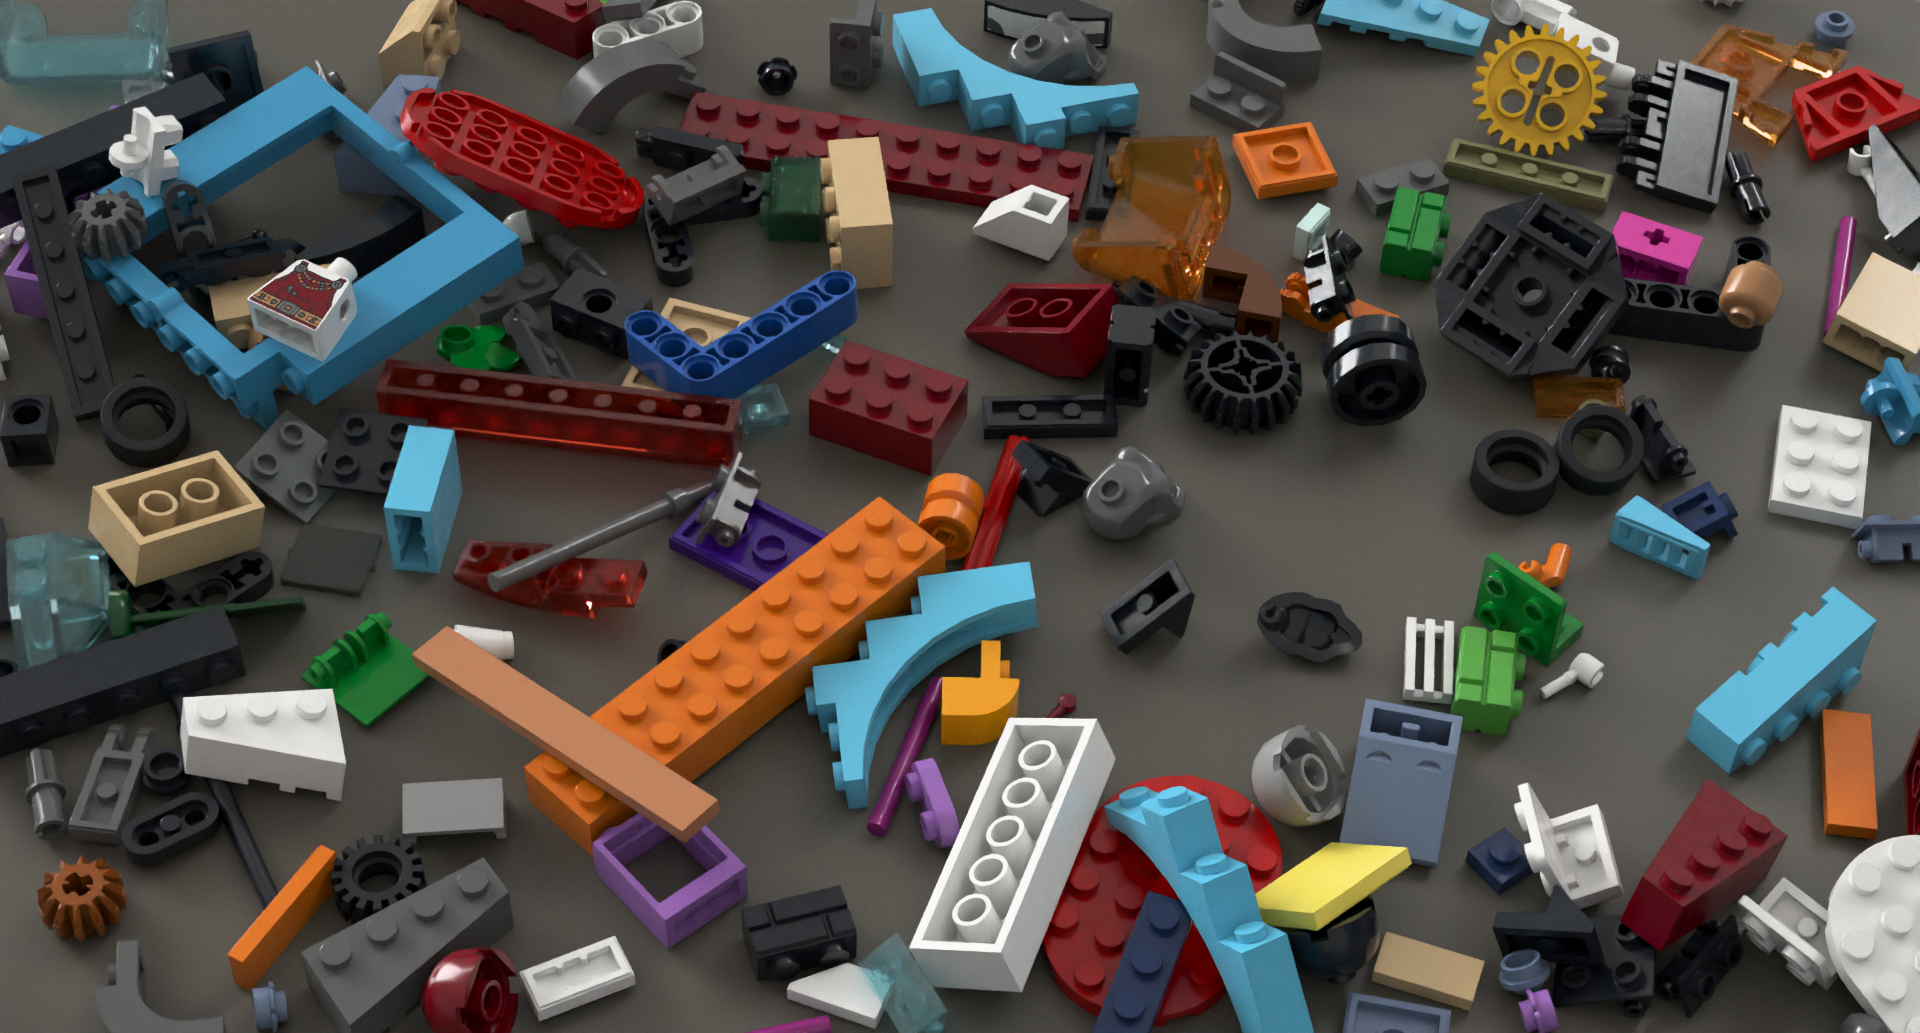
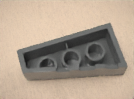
M483 857L303 950L301 956L308 987L339 1033H382L386 1028L391 1032L406 1019L405 1012L421 1000L424 984L427 982L436 964L446 955L467 948H490L514 927L509 891Z

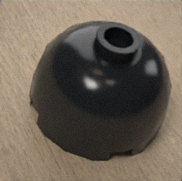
M1368 895L1319 931L1276 927V929L1287 933L1297 970L1313 978L1327 979L1329 983H1342L1354 978L1357 974L1356 971L1365 966L1372 958L1380 940L1379 920L1372 895Z

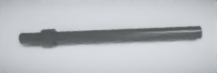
M704 480L686 489L674 488L661 494L659 500L493 572L488 575L489 586L493 591L498 592L665 517L674 519L689 512L690 506L703 501L713 491L709 488L711 482Z

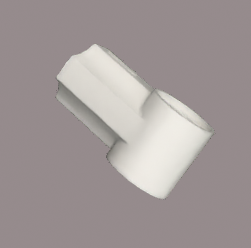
M1492 0L1491 11L1494 17L1502 24L1512 26L1522 22L1540 31L1543 25L1547 24L1549 35H1552L1561 12L1575 18L1577 11L1574 7L1558 0Z

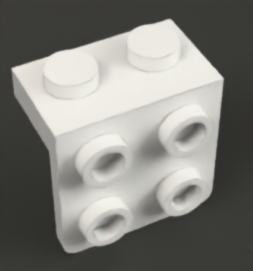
M1530 784L1519 785L1521 802L1515 803L1514 807L1522 830L1524 832L1529 831L1531 842L1524 845L1525 853L1534 873L1540 872L1548 897L1551 898L1554 885H1558L1579 909L1623 896L1624 891L1604 815L1598 804L1550 819Z
M1784 877L1760 905L1746 895H1743L1737 902L1743 917L1740 922L1748 930L1745 935L1753 944L1767 954H1770L1775 949L1788 961L1786 968L1804 984L1810 986L1815 981L1825 990L1829 989L1839 975L1832 963L1827 948L1825 927L1827 926L1828 911Z

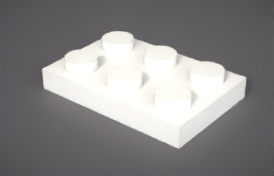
M1782 405L1778 421L1768 512L1857 529L1863 518L1872 422Z

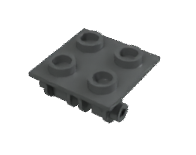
M287 409L233 467L256 496H261L264 493L305 525L309 523L337 490L319 487L318 485L330 442Z

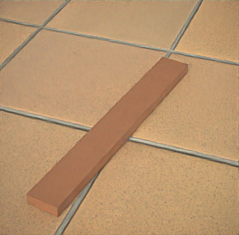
M446 626L411 654L416 667L682 842L686 843L721 812L716 798L450 627Z

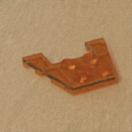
M1724 24L1689 63L1739 79L1733 117L1768 145L1775 147L1791 128L1794 115L1761 100L1790 67H1794L1818 79H1824L1837 74L1844 67L1849 52L1836 48L1833 49L1832 54L1813 50V43L1800 40L1795 46L1775 42V35Z

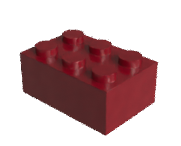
M846 340L809 397V435L932 476L967 418L968 380Z

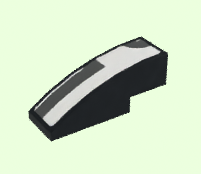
M985 0L984 31L1017 41L1036 24L1045 21L1048 15L1053 12L1062 11L1079 29L1085 30L1089 42L1096 49L1108 48L1111 44L1113 13L1079 0Z

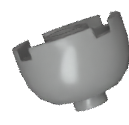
M1301 725L1286 730L1265 742L1253 761L1251 774L1253 790L1262 808L1271 818L1279 823L1294 827L1313 826L1332 819L1341 813L1347 800V792L1340 794L1339 779L1346 777V773L1336 748L1318 730L1309 733L1304 730L1306 726Z

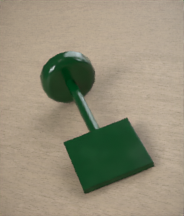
M115 589L108 591V614L112 640L136 633V626L167 623L219 605H223L226 615L233 614L236 618L303 610L307 609V604L302 596L249 603H224L135 614L131 597L126 590Z

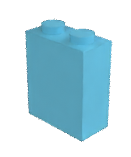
M408 426L383 507L393 569L436 574L440 572L463 492L454 430Z

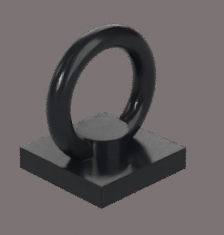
M248 30L166 48L169 59L161 68L162 80L166 84L172 85L203 72L225 98L228 113L264 92L257 64L258 54L254 50L251 34Z

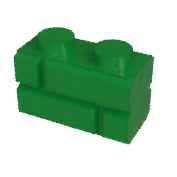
M1404 187L1397 189L1382 249L1379 268L1382 274L1397 277L1406 275L1407 279L1426 282L1430 279L1432 266L1441 267L1446 242L1439 241V238L1448 239L1452 214L1445 213L1447 202L1445 195L1431 192L1421 194L1420 190Z

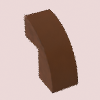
M1211 244L1205 266L1202 297L1240 304L1236 323V332L1239 335H1247L1252 330L1255 337L1261 338L1269 334L1271 343L1278 342L1282 316V299L1273 278L1263 267L1246 255L1224 246Z

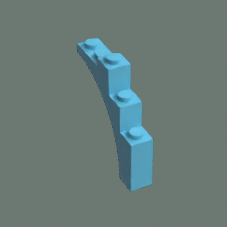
M932 8L893 14L892 46L918 106L958 100L971 131L1011 124L1019 143L1064 149L1065 137L1098 131V126L1117 128L1137 123L1139 92L1134 83L1108 86H1073L1038 81L997 67L982 60L960 45L943 28Z
M1030 561L918 576L920 596L910 597L913 615L865 621L867 640L858 642L860 660L812 667L814 686L805 687L809 716L818 715L821 734L829 733L832 752H841V761L832 762L836 792H846L849 810L868 807L869 772L876 744L890 716L913 687L939 665L966 649L981 644V640H991L1001 635L1038 627L1036 598Z
M1182 786L1172 787L1160 793L1147 787H1135L1122 792L1119 795L1120 800L1105 805L1104 808L1109 824L1127 835L1150 858L1185 906L1223 979L1242 1032L1314 1033L1287 933L1262 921L1247 865L1223 854L1208 797Z

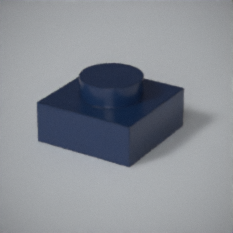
M1505 827L1468 850L1465 861L1498 895L1534 873L1528 862L1524 846Z

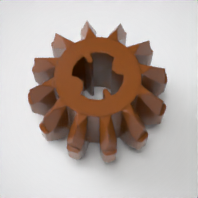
M83 855L80 856L77 864L68 865L61 860L59 873H44V887L37 890V902L41 909L40 916L48 930L54 929L56 935L62 941L75 934L76 939L83 944L87 935L94 932L104 938L105 925H120V911L127 908L128 900L125 889H123L124 883L117 869H109L108 863L102 857L91 864Z

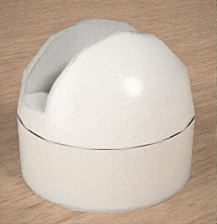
M527 209L514 212L505 218L503 224L520 237L522 246L535 243L533 226Z

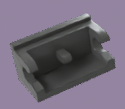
M725 145L715 148L717 153L712 155L709 160L667 179H664L660 174L651 177L652 183L646 185L645 192L669 226L741 194L746 169L742 164L738 163Z

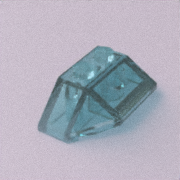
M51 532L6 540L8 607L19 671L88 649L109 623L108 591L111 590L109 555L97 541L62 532Z

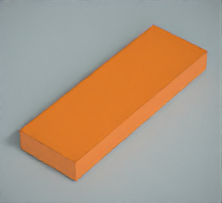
M1822 709L1819 717L1824 834L1874 840L1878 830L1871 714Z
M323 845L317 847L228 952L236 985L251 991L334 891L331 872H335L333 866L337 858L335 851Z

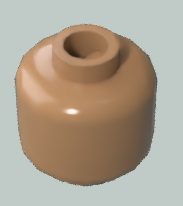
M1750 261L1746 264H1741L1734 267L1729 273L1719 296V306L1724 314L1728 316L1729 321L1735 326L1751 328L1752 326L1764 325L1770 322L1776 312L1783 294V283L1777 276L1775 269L1763 262Z

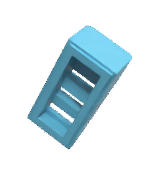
M1638 495L1615 514L1609 537L1610 542L1624 550L1696 580L1703 574L1711 546L1708 542ZM1683 549L1689 551L1688 555L1683 553Z

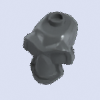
M1062 11L1051 13L1045 21L1039 22L1028 30L1011 46L1007 56L1011 73L1038 81L1058 84L1085 79L1088 76L1098 80L1105 72L1107 64L1105 55L1089 42L1085 30L1079 29Z
M1133 446L1122 447L1116 453L1114 460L1098 474L1083 492L1080 500V509L1086 523L1097 534L1109 540L1123 541L1136 536L1149 525H1157L1171 520L1176 515H1180L1185 501V492L1177 480L1166 474L1161 463H1155Z

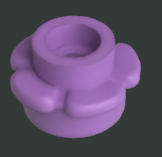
M1530 989L1526 990L1527 1000L1518 1002L1526 1031L1537 1030L1538 1033H1547L1559 1029L1557 1016L1548 990L1544 989L1534 993Z

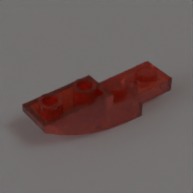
M476 540L466 541L452 572L454 581L502 601L560 615L595 619L601 607L635 608L648 576L644 561L572 558L495 592L489 586V574L551 548L553 545Z

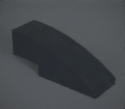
M396 194L369 217L354 210L295 257V262L305 259L316 265L333 263L340 257L348 260L357 271L356 278L374 271L426 237L422 208Z

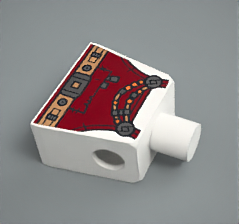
M340 257L327 269L305 259L297 260L247 298L255 331L323 362L357 314L358 308L351 283L357 277L355 267L348 260Z

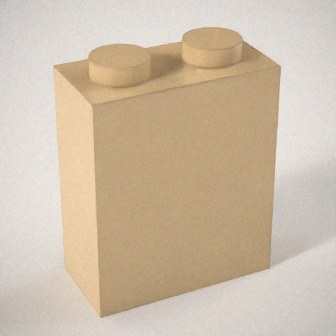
M1872 252L1838 310L1822 342L1880 372L1883 371L1884 362L1888 357L1899 358L1907 372L1920 349V275Z

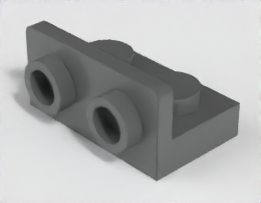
M1220 52L1215 56L1213 74L1191 93L1190 107L1242 133L1268 129L1284 115L1287 84L1241 60Z

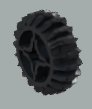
M1233 329L1228 337L1216 333L1212 341L1203 339L1199 348L1192 350L1187 367L1184 370V393L1186 394V399L1190 401L1192 412H1200L1203 422L1214 420L1217 430L1225 426L1232 427L1234 434L1239 429H1248L1254 435L1258 427H1262L1270 432L1275 423L1284 424L1288 415L1294 414L1298 406L1299 397L1302 396L1301 364L1296 363L1295 352L1286 351L1283 342L1271 343L1269 334L1261 338L1255 337L1252 330L1247 335H1239Z

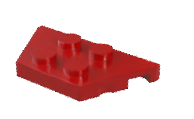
M1857 65L1794 90L1791 103L1808 157L1812 162H1815L1869 140L1868 128L1874 123L1884 133L1919 120L1920 100L1903 93L1904 84L1892 79L1882 78L1875 72Z

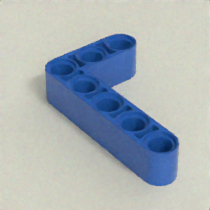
M834 270L824 273L704 348L660 314L649 310L637 311L628 316L624 323L629 362L690 411L699 414L714 412L852 326L859 317L856 278L846 271Z

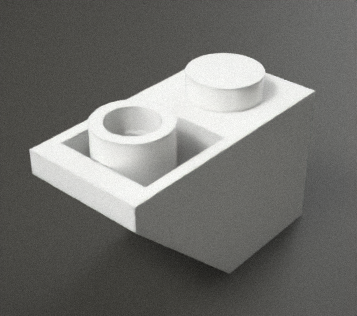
M1029 185L991 202L973 227V234L1050 261L1067 236L1069 198L1034 185Z

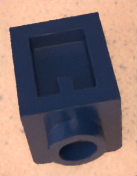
M1710 481L1660 506L1662 512L1702 539L1722 528L1729 539L1738 535L1732 519L1739 515L1726 492L1718 496Z

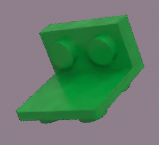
M1491 552L1485 558L1473 616L1490 630L1516 633L1519 636L1518 648L1524 654L1532 656L1548 667L1581 637L1584 624L1565 612L1567 601L1496 552Z

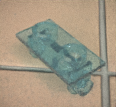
M899 933L893 934L857 964L900 1033H944L946 1031V1026L944 1025L946 1017L944 1013L948 1010Z

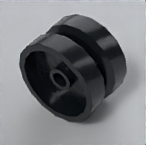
M1384 314L1362 315L1344 321L1330 331L1322 342L1319 359L1323 375L1327 381L1326 388L1329 400L1335 414L1346 422L1360 426L1384 425L1399 420L1415 410L1425 397L1427 381L1419 360L1416 341L1410 326L1399 318Z

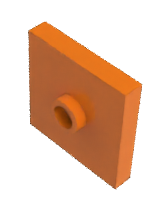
M1312 122L1233 134L1232 146L1257 199L1337 186L1338 175Z

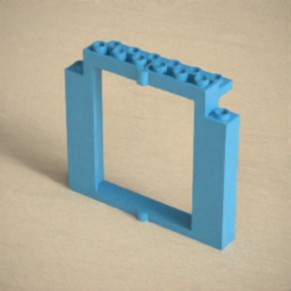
M307 66L169 148L178 159L179 173L178 178L161 182L160 195L147 197L144 194L145 187L140 181L124 176L97 191V194H104L110 188L114 194L126 190L130 197L138 199L139 203L143 206L148 226V236L142 239V246L169 229L161 199L163 190L169 183L175 180L192 182L201 191L207 206L322 134L332 130L446 224L352 284L358 308L357 314L323 362L270 337L243 354L192 309L174 287H167L130 254L133 250L127 251V258L120 255L113 256L109 263L102 256L90 260L88 255L82 252L84 271L92 282L96 283L99 281L102 283L116 304L120 306L125 304L130 308L132 315L143 328L151 327L160 342L170 352L176 350L181 354L185 364L193 373L198 376L201 374L206 376L213 390L225 400L230 398L245 419L253 418L265 430L279 417L273 391L283 384L293 394H302L315 406L525 268L520 237L418 156L416 150L409 142L398 140ZM182 190L177 192L178 200L172 202V206H178L186 219L190 216L188 202L194 200V196H188Z

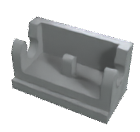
M503 778L402 784L404 839L410 844H417V836L492 831L496 834L497 839L507 838V798Z

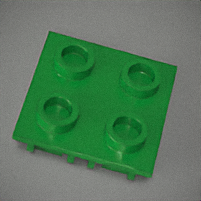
M379 612L376 615L371 613L367 615L365 621L356 628V632L348 630L344 633V640L338 638L333 642V646L321 656L316 655L312 658V665L300 675L301 679L315 689L333 688L335 704L366 728L431 677L415 666L411 655L414 651L388 633L392 623L383 612Z

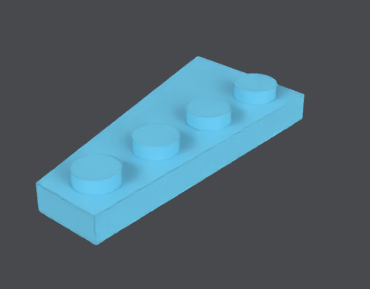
M1326 0L1316 24L1330 26L1333 21L1350 25L1349 31L1366 34L1367 29L1389 33L1388 39L1402 42L1409 38L1423 40L1426 47L1475 57L1490 19L1443 0Z

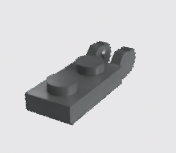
M110 725L101 748H97L70 818L68 831L71 839L120 844L123 829L129 820L143 781L142 774L145 768V761L152 754L155 747L156 735L154 729L141 727L131 752L122 751L126 742L124 725Z

